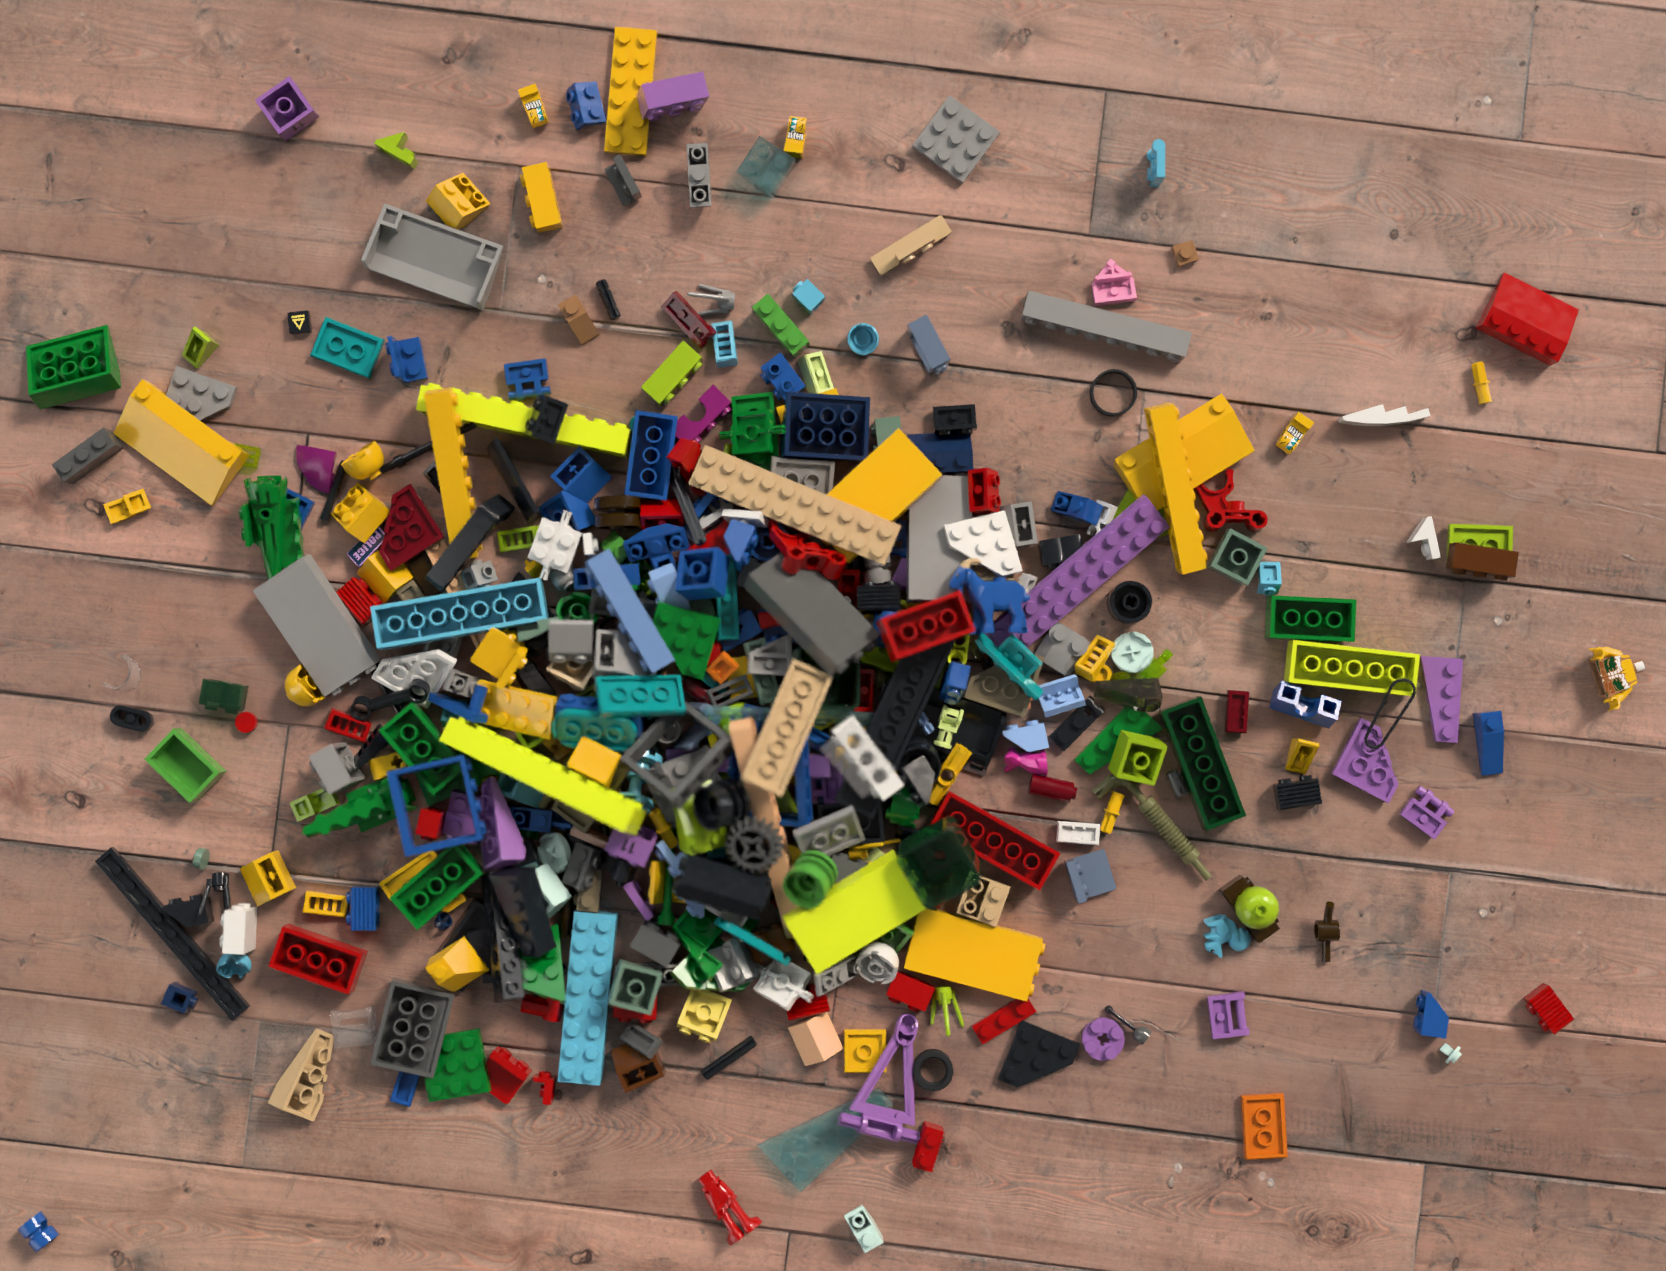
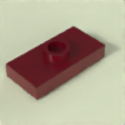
M1227 690L1224 732L1247 733L1249 691Z

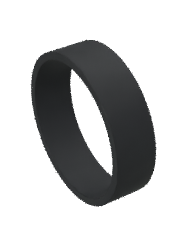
M1118 369L1102 372L1095 378L1090 387V400L1093 407L1099 413L1109 417H1116L1126 413L1134 405L1137 398L1135 381L1128 373ZM1116 373L1124 376L1130 382L1133 389V399L1126 410L1111 413L1098 406L1094 399L1093 391L1096 381L1101 376Z

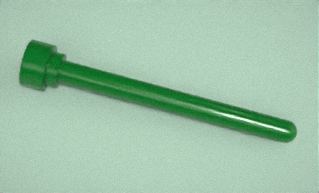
M671 827V830L673 831L676 837V827ZM671 848L670 850L675 855V848ZM667 863L665 866L663 911H660V915H658V924L674 925L675 916L671 912L673 877L667 870L669 867Z

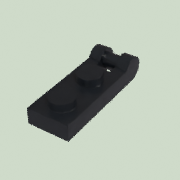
M1091 695L1085 699V706L1076 708L1049 735L1063 751L1104 713L1105 709L1101 705L1098 706ZM1087 707L1093 712L1090 716L1084 712Z

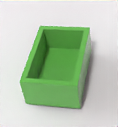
M173 728L144 759L189 803L198 802L227 772L182 728Z

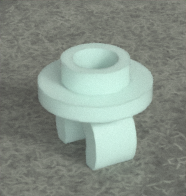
M1444 1043L1439 1049L1449 1057L1445 1061L1447 1064L1450 1061L1455 1063L1462 1055L1459 1052L1460 1046L1454 1050Z

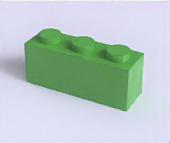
M766 294L752 306L755 315L793 359L809 346V340L769 294Z

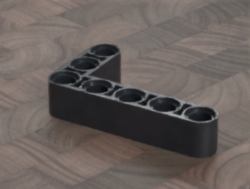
M497 494L484 501L434 564L425 579L440 592H443L493 527L504 522L516 507L501 494Z

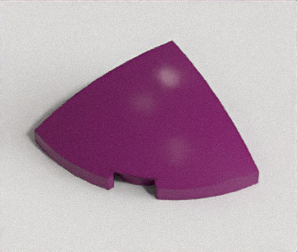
M297 445L296 459L299 470L302 471L311 486L329 494L334 478L333 468L337 452Z

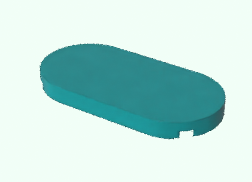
M564 709L555 715L551 724V731L555 739L558 738L561 744L570 748H576L584 736L614 752H623L634 744L637 737L636 726L627 716L600 717L599 711Z
M719 916L715 919L713 924L784 966H788L791 958L786 956L783 959L784 955L782 952L729 921L724 920L722 923V918Z

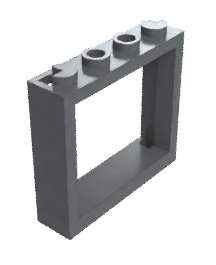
M686 701V713L714 733L720 740L672 791L639 766L637 762L681 715H664L656 718L649 729L642 733L641 737L620 758L631 772L679 810L735 750L731 736Z

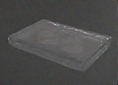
M854 720L820 748L861 798H864L895 771L893 766Z

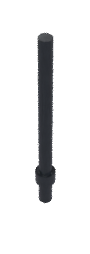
M474 422L463 424L462 427H459L460 435L478 426L473 424ZM432 441L404 455L399 454L393 457L394 460L380 468L381 473L385 474L397 467L401 468L407 465V462L433 450Z

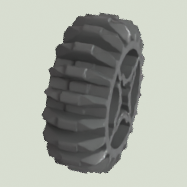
M757 815L753 817V820L749 816L745 817L744 821L739 819L737 825L733 824L730 828L731 831H728L726 835L729 838L725 841V845L728 846L726 853L732 854L729 859L730 861H737L736 867H739L740 864L743 866V872L747 868H750L752 874L755 873L756 868L760 873L764 871V868L770 870L772 864L776 865L778 862L777 858H780L782 855L780 850L783 849L784 845L780 843L783 837L777 835L779 828L772 829L774 823L766 824L765 817L761 821H758ZM749 831H757L759 833L753 834ZM765 837L770 843L771 851L767 849L768 846L764 843ZM738 838L741 840V843L745 847L744 852L741 850L739 846ZM759 840V842H758V844L756 845V847L753 846V847L750 849L751 844H753V842L756 843V842Z

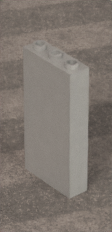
M941 473L943 478L907 510L906 603H926L957 592L956 589H950L948 584L954 571L968 557L949 548L943 527L944 525L972 519V512H969L968 476L965 473H955L954 476H946V473ZM963 586L962 596L965 604L969 605L971 601L966 586Z
M311 554L300 558L253 590L324 697L329 694L337 695L344 690L342 687L348 682L349 685H352L361 679L359 676L365 671L368 674L377 668L375 664L381 661L380 657Z

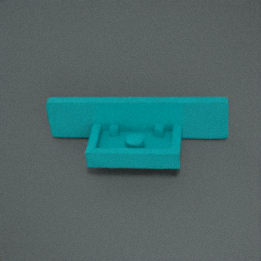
M982 633L975 640L978 648L983 653H987L993 659L994 664L1002 668L1013 682L1018 683L1028 697L1037 701L1044 691L1030 676L1042 665V662L1013 634L998 647Z

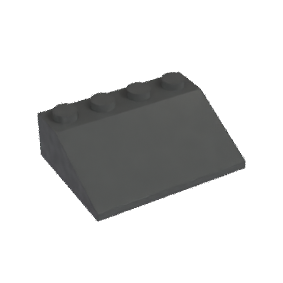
M393 977L370 1065L434 1078L455 994Z

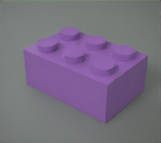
M698 72L642 84L636 96L642 119L649 118V121H655L660 119L662 115L669 114V117L680 115L681 111L689 110L690 113L700 111L701 107L708 100L709 93L704 73Z

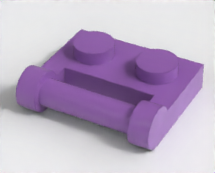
M1244 991L1206 996L1212 1039L1250 1034L1249 1027L1246 1025L1243 1001L1245 999ZM1235 1000L1238 1028L1233 1029L1230 1001Z

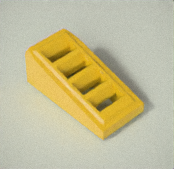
M1097 634L1088 646L1086 653L1074 665L1076 674L1093 682L1114 649L1115 643ZM1099 644L1105 647L1106 649L1102 650L1101 648L1097 647V645ZM1093 652H1096V653L1100 654L1101 656L1099 657V656L1093 654Z
M306 890L303 913L346 918L347 896ZM312 897H316L314 908H310ZM320 898H324L323 910L319 909ZM329 899H333L331 911L327 910ZM337 900H342L340 912H336Z

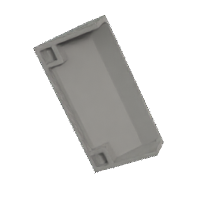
M384 203L361 261L365 269L483 311L493 286L503 246Z

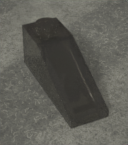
M1158 678L1096 681L1093 696L1138 712L1160 711L1163 700Z

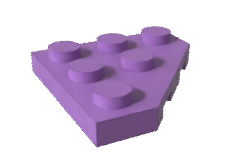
M1359 718L1331 774L1389 803L1399 784L1391 766L1392 763L1385 744L1378 749H1371L1366 746L1364 737L1371 723L1363 718ZM1374 725L1367 738L1368 743L1372 746L1379 745L1383 740L1380 727Z

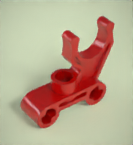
M1233 469L1225 471L1226 483L1223 489L1212 491L1206 488L1204 484L1195 488L1208 513L1203 520L1206 530L1215 532L1224 523H1245L1246 528L1250 532L1255 533L1266 526L1268 517L1265 512L1261 510H1245L1244 501H1226L1225 497L1234 488ZM1212 517H1216L1218 519V523L1216 525L1211 523L1210 519ZM1252 517H1256V520L1260 521L1261 524L1259 526L1256 525V522L1252 521Z
M770 519L768 524L769 537L784 555L781 567L785 572L796 574L800 569L820 571L826 578L836 580L840 577L846 563V557L842 553L821 549L820 545L815 542L806 544L809 534L797 530L799 535H788L779 529L778 521Z

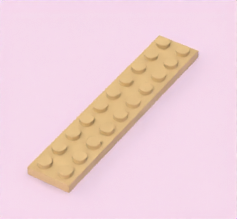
M707 445L704 446L689 481V485L751 511H761L768 518L884 566L902 527L892 521Z

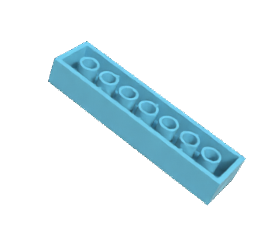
M541 578L370 607L376 646L379 650L487 633L493 627L498 630L516 628L517 626L537 623V620L549 618L544 585Z
M574 911L558 1082L600 1086L603 1081L610 1004L607 1000L613 979L619 917L617 912Z

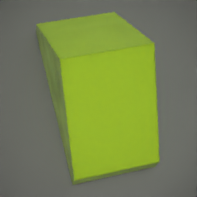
M193 327L182 356L198 369L218 348L219 344L201 329Z

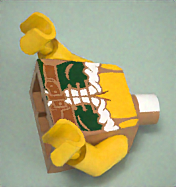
M1589 648V651H1593L1594 656L1588 662L1599 697L1608 698L1603 700L1604 703H1609L1610 705L1608 712L1619 709L1620 703L1633 690V685L1638 683L1636 674L1645 671L1644 663L1641 659L1632 662L1629 655H1623L1620 650L1613 648Z

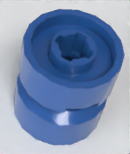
M42 1211L17 1229L24 1239L29 1238L28 1244L35 1253L59 1235L53 1225H47L48 1219Z

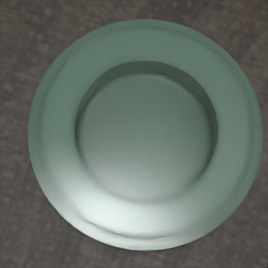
M198 848L193 857L194 868L201 870L206 868L210 858L209 849Z

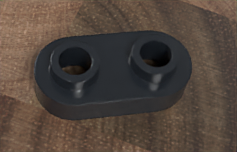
M118 705L110 712L111 722L119 727L144 732L151 729L154 724L152 714L145 710ZM122 712L126 714L125 719H121L120 714ZM142 717L146 719V723L144 725L141 724Z

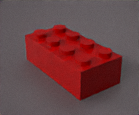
M961 591L881 618L876 622L891 662L975 631Z
M286 924L281 928L268 967L349 995L355 991L368 951L292 924Z

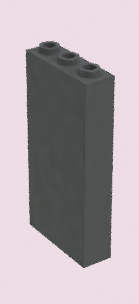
M781 552L751 572L743 586L830 677L837 672L842 674L849 667V663H856L862 658L865 651L869 653L877 646L876 641L880 633L819 571L800 569L796 574H789L781 567L784 558Z

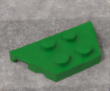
M555 924L551 929L556 948L540 957L523 956L520 947H518L523 991L530 994L536 993L540 997L555 999L559 1003L566 1004L559 925Z

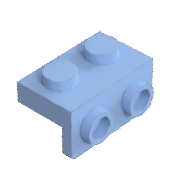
M1075 674L1038 685L1044 691L1038 700L1045 718L1086 705Z

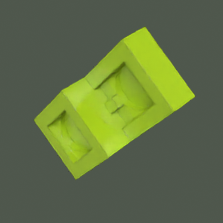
M322 788L290 802L297 822L340 804L336 793L329 794L328 791L325 792Z

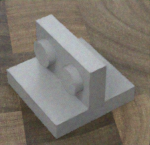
M736 937L728 940L722 946L706 951L723 964L720 971L714 977L720 992L760 977L746 944L739 939L737 940Z

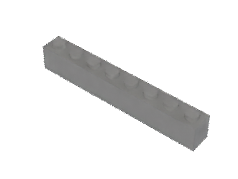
M1028 291L1021 319H1024L1025 323L1030 325L1044 324L1045 328L1050 330L1063 329L1066 330V334L1077 336L1078 333L1083 334L1089 340H1106L1108 345H1125L1126 349L1131 351L1145 350L1148 355L1156 357L1159 354L1167 356L1168 360L1179 362V360H1183L1186 357L1192 332L1033 291Z

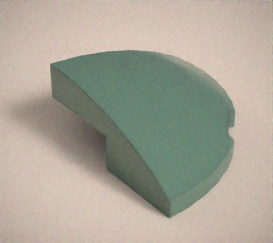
M552 617L537 620V623L517 626L519 642L534 638L548 631L549 620H559V618Z

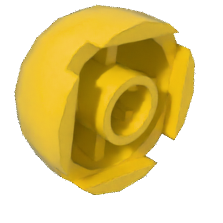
M376 441L368 443L359 449L360 451L352 454L341 463L343 469L351 477L358 480L369 477L370 480H373L381 474L379 469L384 464V453Z
M303 664L298 665L288 673L284 684L286 695L290 701L303 707L313 706L326 698Z

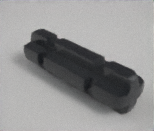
M606 279L596 282L598 291L601 292L600 296L606 310H608L609 318L615 320L620 317V312L616 308V302L611 290L608 289L609 285Z

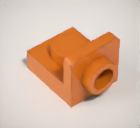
M723 651L708 666L706 671L712 680L722 684L739 667V664Z

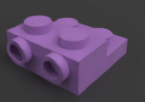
M453 789L451 792L442 833L447 834L449 839L475 833L466 791ZM475 794V798L480 800L482 808V795ZM483 810L479 813L480 821H484L485 818ZM485 834L482 840H477L469 843L474 845L480 844V842L484 843Z

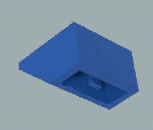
M580 446L550 476L567 493L587 504L613 478Z

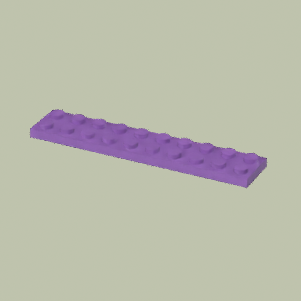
M1144 494L1027 593V595H1030V599L1026 603H1022V610L1025 614L1028 631L1027 633L1013 634L1027 648L1170 527ZM1005 611L993 621L994 633H984L998 647L1012 634L1008 633V627L1012 623L1011 615Z

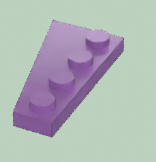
M1420 656L1434 741L1458 743L1463 659Z

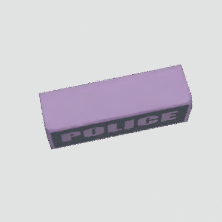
M378 527L365 543L359 540L346 553L359 568L369 556L380 550L385 535L384 531Z

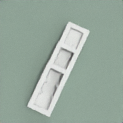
M1382 404L1338 418V422L1357 426H1388L1422 420L1431 415L1428 408L1408 414L1406 406L1385 412Z

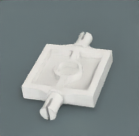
M566 510L563 511L560 522L542 518L528 558L539 562L543 566L539 576L543 580H548L551 569L569 573L583 533L572 529L568 525L572 513Z
M773 960L767 967L754 963L757 972L761 974L759 981L753 988L756 993L789 1011L799 997L807 1002H811V999H813L814 995L805 990L806 985L812 978L811 973L792 962L788 966H784Z

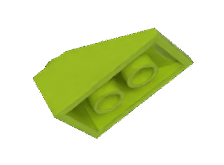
M707 779L702 786L712 784V779ZM693 796L680 810L673 805L681 851L685 854L694 855L726 846L725 841L728 839L726 836V826L714 831L706 830L702 827L693 811Z

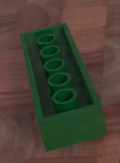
M1196 696L1159 710L1158 713L1202 829L1208 831L1245 817V810L1202 696Z

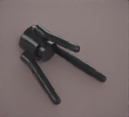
M212 873V879H207L198 916L202 915L211 887L214 892H223L224 911L231 907L228 873Z

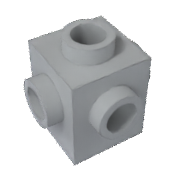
M481 559L471 562L469 567L460 571L466 590L491 586V583L498 580L491 560L482 562Z

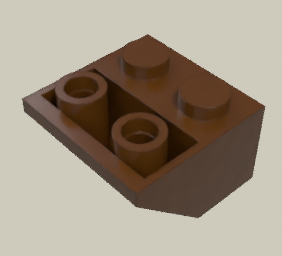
M627 1044L611 1049L616 1073L625 1093L665 1076L666 1069L658 1051L650 1060Z

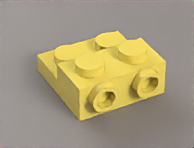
M691 989L676 1027L680 1028L679 1032L684 1035L691 1036L692 1033L698 1035L699 1040L708 1044L711 1041L716 1042L732 1000L709 990Z

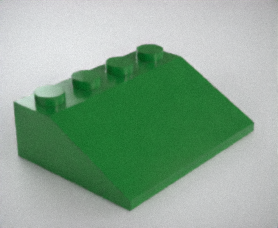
M108 325L26 346L28 395L40 410L121 388L120 370Z

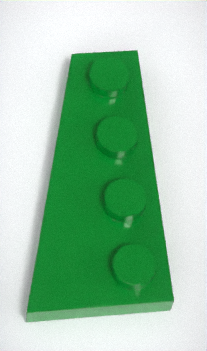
M1132 699L1074 758V761L1090 775L1111 761L1121 730L1152 736L1163 728Z

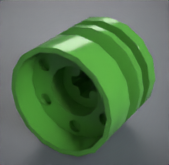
M816 850L801 853L783 880L784 893L788 899L803 908L820 906L837 880L838 871L835 863L826 854Z

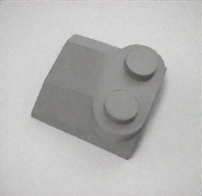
M1057 622L1047 631L1034 654L1045 657L1043 663L1067 677L1071 675L1075 669L1074 665L1086 653L1091 642Z

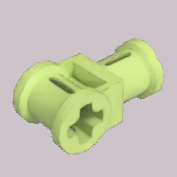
M943 704L938 720V728L940 729L937 739L934 740L933 744L948 749L952 748V745H950L953 734L957 733L964 710L960 709L958 711L948 708L946 704Z

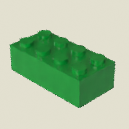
M1266 596L1265 638L1355 642L1357 599Z
M410 703L379 729L380 733L408 766L459 755L454 747L439 740L442 733L416 703ZM460 762L414 772V774L434 796L439 795L462 775Z
M463 844L446 848L394 893L390 899L416 930H419L486 873V871H484L483 867Z

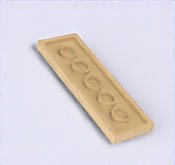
M792 660L741 780L780 797L783 795L833 676L830 677L824 672L797 660Z

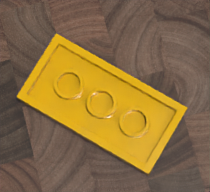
M482 679L477 681V685L488 688L481 712L489 716L487 722L482 724L549 740L554 738L551 724L556 715L557 697L508 685L503 690L495 687V682Z

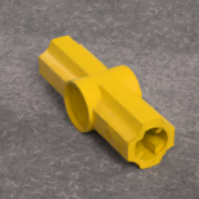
M956 743L941 765L940 776L932 787L931 804L939 805L972 754L963 745ZM948 770L953 776L946 779L941 773Z

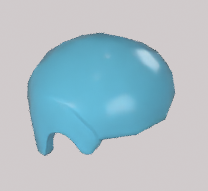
M858 323L850 329L847 343L853 352L864 356L875 351L879 345V335L872 325Z
M223 954L217 964L216 971L219 975L228 979L234 974H238L239 978H242L246 973H250L252 962L246 954Z

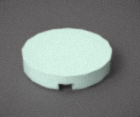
M1139 632L1124 633L1114 641L1115 647L1111 652L1112 659L1121 671L1135 674L1144 671L1151 664L1154 657V649L1150 640L1144 634Z
M558 832L544 834L539 840L541 844L538 847V856L541 864L548 863L556 874L565 872L571 858L570 846L567 840Z

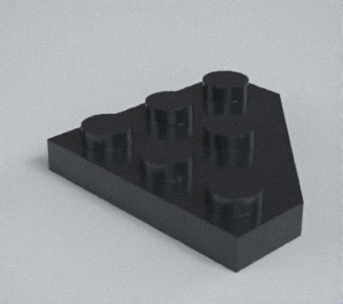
M1021 1020L998 1075V1080L1015 1087H1020L1069 1066L1074 1062L1080 1043Z

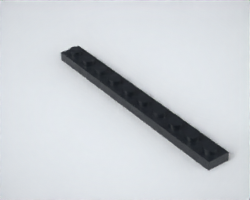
M114 847L109 848L95 861L232 1021L250 1007L249 1003L231 982L218 974L216 971L217 966L181 924L163 911V903Z

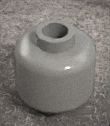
M571 565L569 573L551 569L549 579L558 591H565L567 593L575 589L573 569L575 567Z

